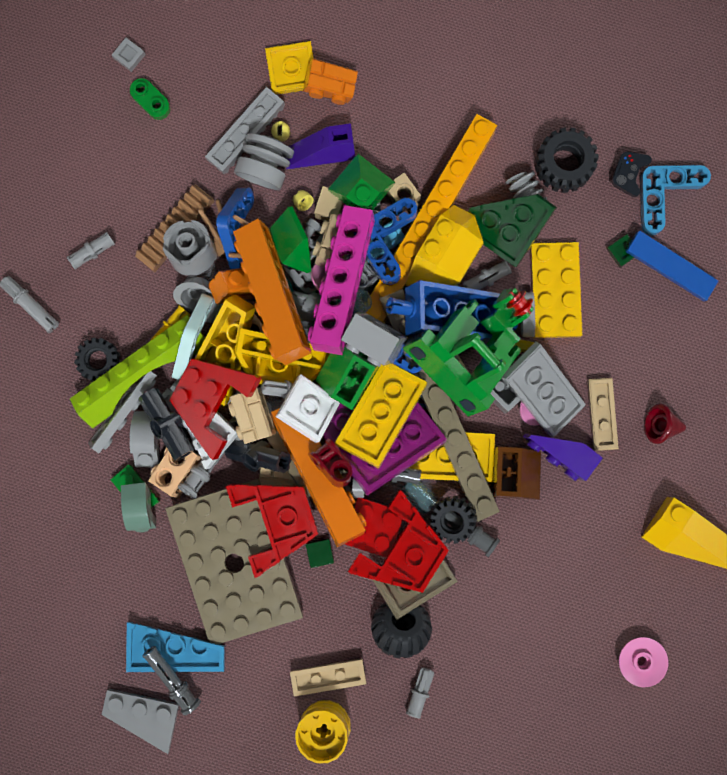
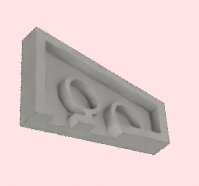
M108 689L102 715L168 754L170 752L179 705L171 701Z

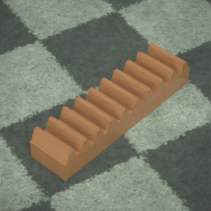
M196 184L192 185L190 191L185 193L184 198L179 200L177 207L172 209V213L166 216V220L162 221L160 227L154 230V234L148 237V241L142 244L141 250H137L135 257L153 272H156L167 259L163 251V237L167 229L179 221H199L201 215L198 210L202 209L206 213L215 202L214 199Z

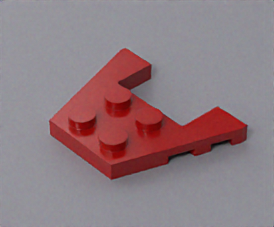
M191 359L169 401L212 460H216L219 458L228 440L211 429L209 425L230 386L246 397H252L262 377L207 361Z
M229 484L226 486L232 508L253 501L258 502L269 536L271 549L248 556L254 578L261 576L269 568L275 566L286 556L319 534L304 486Z
M399 490L387 510L407 522V526L381 566L363 554L358 553L347 572L423 593L449 550L420 516L418 510L406 498L407 496Z

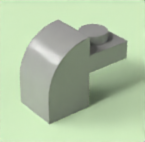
M134 411L130 426V453H133L135 467H154L160 463L158 439L151 431L150 419L145 411Z

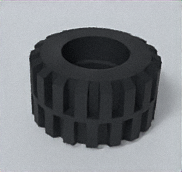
M566 127L560 128L558 133L556 130L551 132L550 136H547L541 144L535 158L537 163L535 170L539 172V180L544 179L546 181L544 185L547 188L549 185L553 186L552 191L557 192L559 189H562V193H567L571 189L574 192L579 187L582 188L596 170L598 165L596 162L599 159V154H595L597 146L596 144L591 145L593 139L590 136L584 137V131L581 130L577 133L575 132L576 128L571 127L569 131H566ZM562 150L573 153L578 160L579 168L573 171L561 169L554 161V153Z

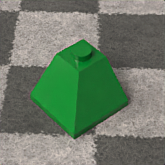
M357 154L329 187L328 191L347 206L374 210L394 186L395 182L360 154Z

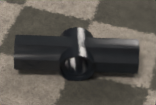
M153 388L141 395L138 400L150 419L151 431L157 439L163 440L174 461H179L191 454L194 448L182 430V419L175 410H170L159 389Z
M234 440L224 451L226 458L243 462L249 470L254 472L260 468L285 473L290 469V462L292 460L290 453L272 449L264 440H259L255 444H244V441Z

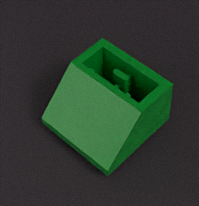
M344 347L343 355L330 353L316 378V382L331 398L352 410L357 406L379 367L367 360L368 356L364 353L359 352V354H356Z

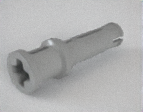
M223 454L210 469H205L201 461L197 466H192L190 469L191 473L183 483L178 485V488L187 496L196 499L198 490L204 482L209 481L210 472Z

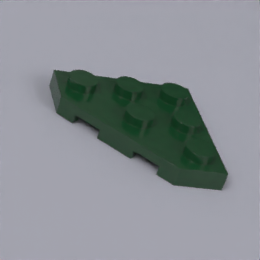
M533 194L473 206L468 212L475 215L483 239V245L516 268L557 207L539 194Z

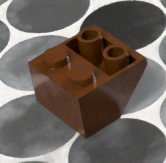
M496 447L494 449L491 491L493 497L540 500L541 452L524 448Z

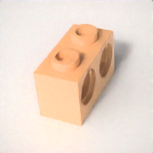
M166 448L163 459L154 466L148 481L169 496L179 499L183 492L178 488V485L186 480L191 473L190 469L192 466H197L202 458L193 451L185 457L183 463L179 464L178 460L174 461ZM168 473H171L172 480L166 484L165 477Z

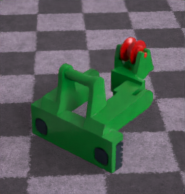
M515 287L504 289L493 304L496 309L495 312L480 321L492 335L486 345L480 340L481 336L478 333L470 335L479 324L471 315L478 306V302L473 299L464 307L454 311L436 336L430 329H427L425 332L423 331L409 338L402 348L468 417L485 411L491 406L495 398L490 393L521 352L517 345L514 346L520 338L512 329L527 319L534 310L531 305L533 299L526 300L524 298L525 290L519 292ZM473 346L483 359L473 373L470 374L454 356Z

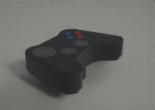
M633 152L622 153L612 177V185L633 198L638 197L641 193L636 183L639 169L648 166L652 162V157Z

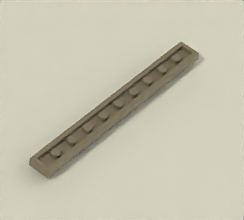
M403 289L379 300L391 328L405 335V315L388 314L386 308H392L386 306L389 298L405 300V294ZM404 352L405 359L411 362L410 367H419V365L412 358L406 356V352ZM423 369L417 373H412L427 382V386L421 396L432 421L447 438L446 443L443 444L468 503L471 502L472 510L475 509L477 512L475 514L477 522L500 512L450 397Z

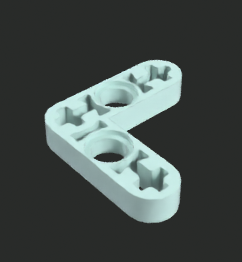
M202 293L184 329L172 378L180 380L192 359L197 338L210 313L214 297Z

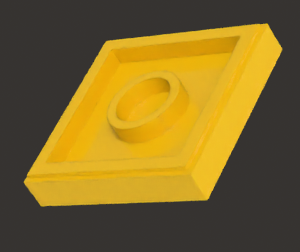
M311 41L265 48L272 92L280 95L303 91L308 64L314 59Z

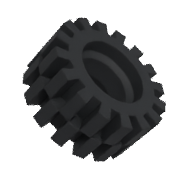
M91 338V341H84L85 344H80L78 347L80 349L79 352H75L77 360H74V363L78 366L76 368L77 371L84 378L95 381L121 362L119 360L121 355L117 351L116 346L102 338ZM96 351L103 352L107 358L105 366L101 369H94L89 363L90 356Z
M449 496L438 503L431 515V527H434L433 531L436 534H440V540L444 537L446 538V543H450L452 540L454 544H458L460 540L463 542L467 537H470L477 522V517H475L477 512L475 509L472 510L471 502L467 504L465 502L466 499L463 497L459 500L458 496H453L451 499ZM451 511L459 513L463 518L462 526L458 528L450 527L445 521V515Z

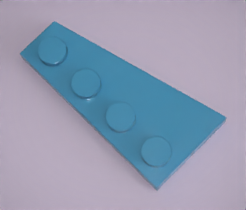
M127 622L126 672H155L142 656L145 651L153 646H156L159 653L174 672L225 671V645L214 644L209 641Z

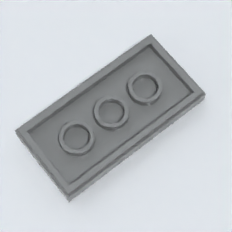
M535 342L502 377L551 438H554L586 405L538 342Z

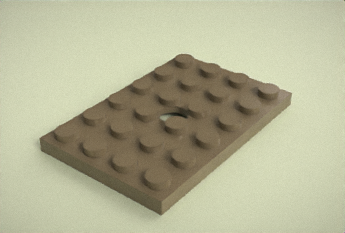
M257 478L241 484L261 485V482ZM225 488L165 508L210 643L221 644L303 618L304 615L285 558L269 568L261 576L254 578L248 556L272 548L257 501L232 508ZM236 554L243 558L244 566L240 571L232 572L227 569L225 560L228 555Z

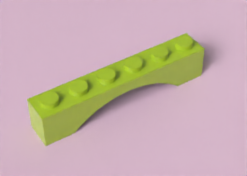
M188 315L183 317L71 397L70 401L76 413L92 429L111 416L118 401L132 384L153 369L176 361L180 341L190 317ZM200 332L197 338L193 356L198 353L205 340L202 332Z

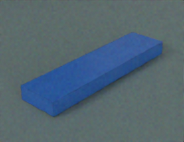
M640 230L636 232L625 251L703 302L708 300L718 283L717 279Z

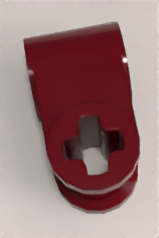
M331 439L325 440V444L315 452L311 451L308 453L312 462L323 472L332 485L340 488L350 483L352 467ZM337 469H343L346 471L347 476L339 479L334 475V472Z

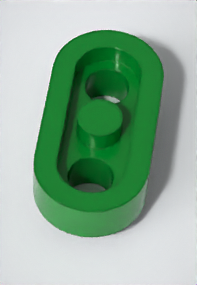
M140 78L132 82L130 94L134 101L151 118L155 120L165 119L171 109L168 100L148 80ZM140 87H145L143 92H138ZM156 103H161V106L158 109H155L154 105Z

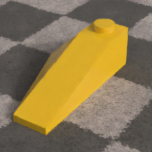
M667 497L641 538L661 551L727 569V534L678 499Z

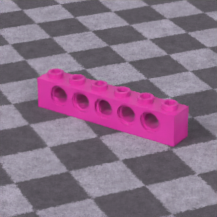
M344 205L342 214L337 216L336 228H338L337 236H333L331 240V250L333 252L331 258H327L326 280H322L320 284L319 294L322 296L320 304L316 303L314 308L315 324L314 327H310L308 332V341H310L315 351L343 355L345 342L341 339L351 322L375 222L373 210ZM351 232L357 233L354 237H347V234ZM345 254L352 255L351 258L347 260L341 259V257ZM340 276L346 277V280L343 282L335 281ZM333 299L341 300L338 305H330ZM327 322L336 323L335 326L330 329L324 328V325Z

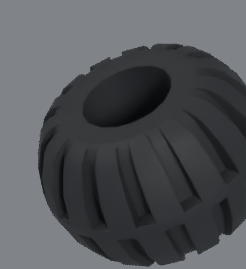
M384 602L376 610L372 618L371 631L376 645L382 649V652L388 656L393 655L394 658H409L417 655L427 646L432 634V625L428 612L421 605L396 619L387 603Z

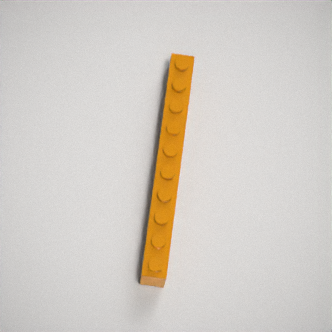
M476 114L393 256L401 270L399 281L396 284L387 285L379 280L361 313H367L385 323L387 316L379 299L398 290H404L416 254L440 215L455 203L494 136L497 128L495 123ZM387 266L384 276L390 275V277H393L395 270L391 271Z

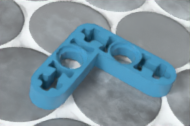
M701 165L650 166L646 168L640 177L641 226L643 231L648 235H657L665 227V189H701L711 179L709 169ZM671 172H677L681 175L680 183L671 182L669 178ZM698 172L700 176L704 177L700 182H698L697 178H690L687 181V177H693ZM650 173H653V177H657V179L653 182V189L647 191L646 189L651 187V179H647ZM655 195L659 200L658 206L652 207L648 205L647 196ZM659 211V213L654 215V222L659 223V225L653 229L652 225H648V222L652 220V212Z

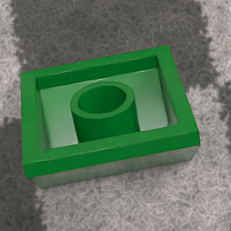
M293 206L283 212L269 230L281 263L302 272L310 273L311 263L308 238Z

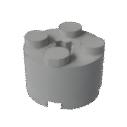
M198 221L176 222L164 234L163 251L173 268L180 274L187 275L190 278L197 277L208 270L217 258L216 247L205 226Z

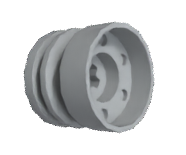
M253 133L247 134L245 140L250 145L245 144L242 149L251 157H239L234 173L256 185L272 190H281L286 175L277 167H289L290 162L285 158H292L294 150L272 137Z

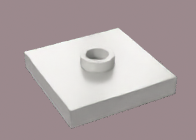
M300 374L297 376L275 417L313 442L318 443L340 403L331 398L324 389Z

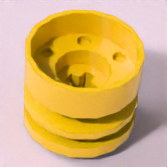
M321 700L311 704L304 711L296 729L295 737L300 753L307 760L315 763H329L336 760L344 752L351 731L350 718L346 710L338 703L330 700ZM322 724L327 725V732L322 731Z

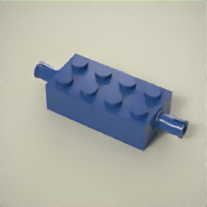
M419 280L405 288V300L389 298L386 306L392 308H386L388 314L405 315V336L413 337L423 331L425 332L427 329H430L436 336L454 311L475 299L478 302V306L471 315L479 324L470 335L478 333L481 336L480 340L486 345L492 335L480 321L495 312L496 309L493 304L500 293ZM518 325L514 326L512 330L515 331Z

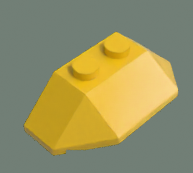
M455 205L440 215L415 256L406 282L407 286L419 280L452 286L461 282L484 244L475 215Z
M239 328L235 354L245 373L262 377L259 384H263L264 380L278 382L288 380L294 384L297 376L300 374L313 382L330 353L313 350L311 343H309L312 351L311 354L288 365H284L280 361L274 360L269 351L271 344L269 338L264 333Z

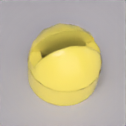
M282 121L273 124L271 128L273 138L280 142L286 141L290 136L289 126ZM278 126H282V136L278 135Z
M299 190L293 196V203L300 211L308 210L314 201L313 197L304 190Z

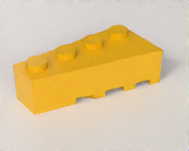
M236 294L227 298L195 359L241 371V364L235 354L239 328L251 329L255 306ZM230 386L221 405L225 406L229 402L230 397L236 392L235 388Z

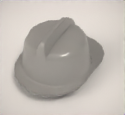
M188 276L184 283L179 284L174 289V300L181 307L193 313L202 293L212 296L209 289V281L201 277L190 278ZM214 300L205 322L213 323L223 304L217 305Z

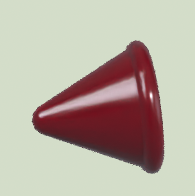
M662 403L652 406L645 417L644 431L648 440L654 444H661L686 430V425L670 411L667 405Z

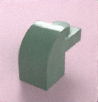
M147 484L121 485V508L126 530L147 532L149 529L156 528V518L151 511V492Z

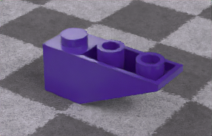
M351 123L328 126L288 146L294 150V155L290 159L285 158L290 162V166L286 167V170L353 160L355 158V147Z
M531 434L523 435L528 440L527 445L536 452L540 450L547 455L545 459L556 467L561 465L566 469L564 474L574 481H577V479L587 481L603 459L584 443Z

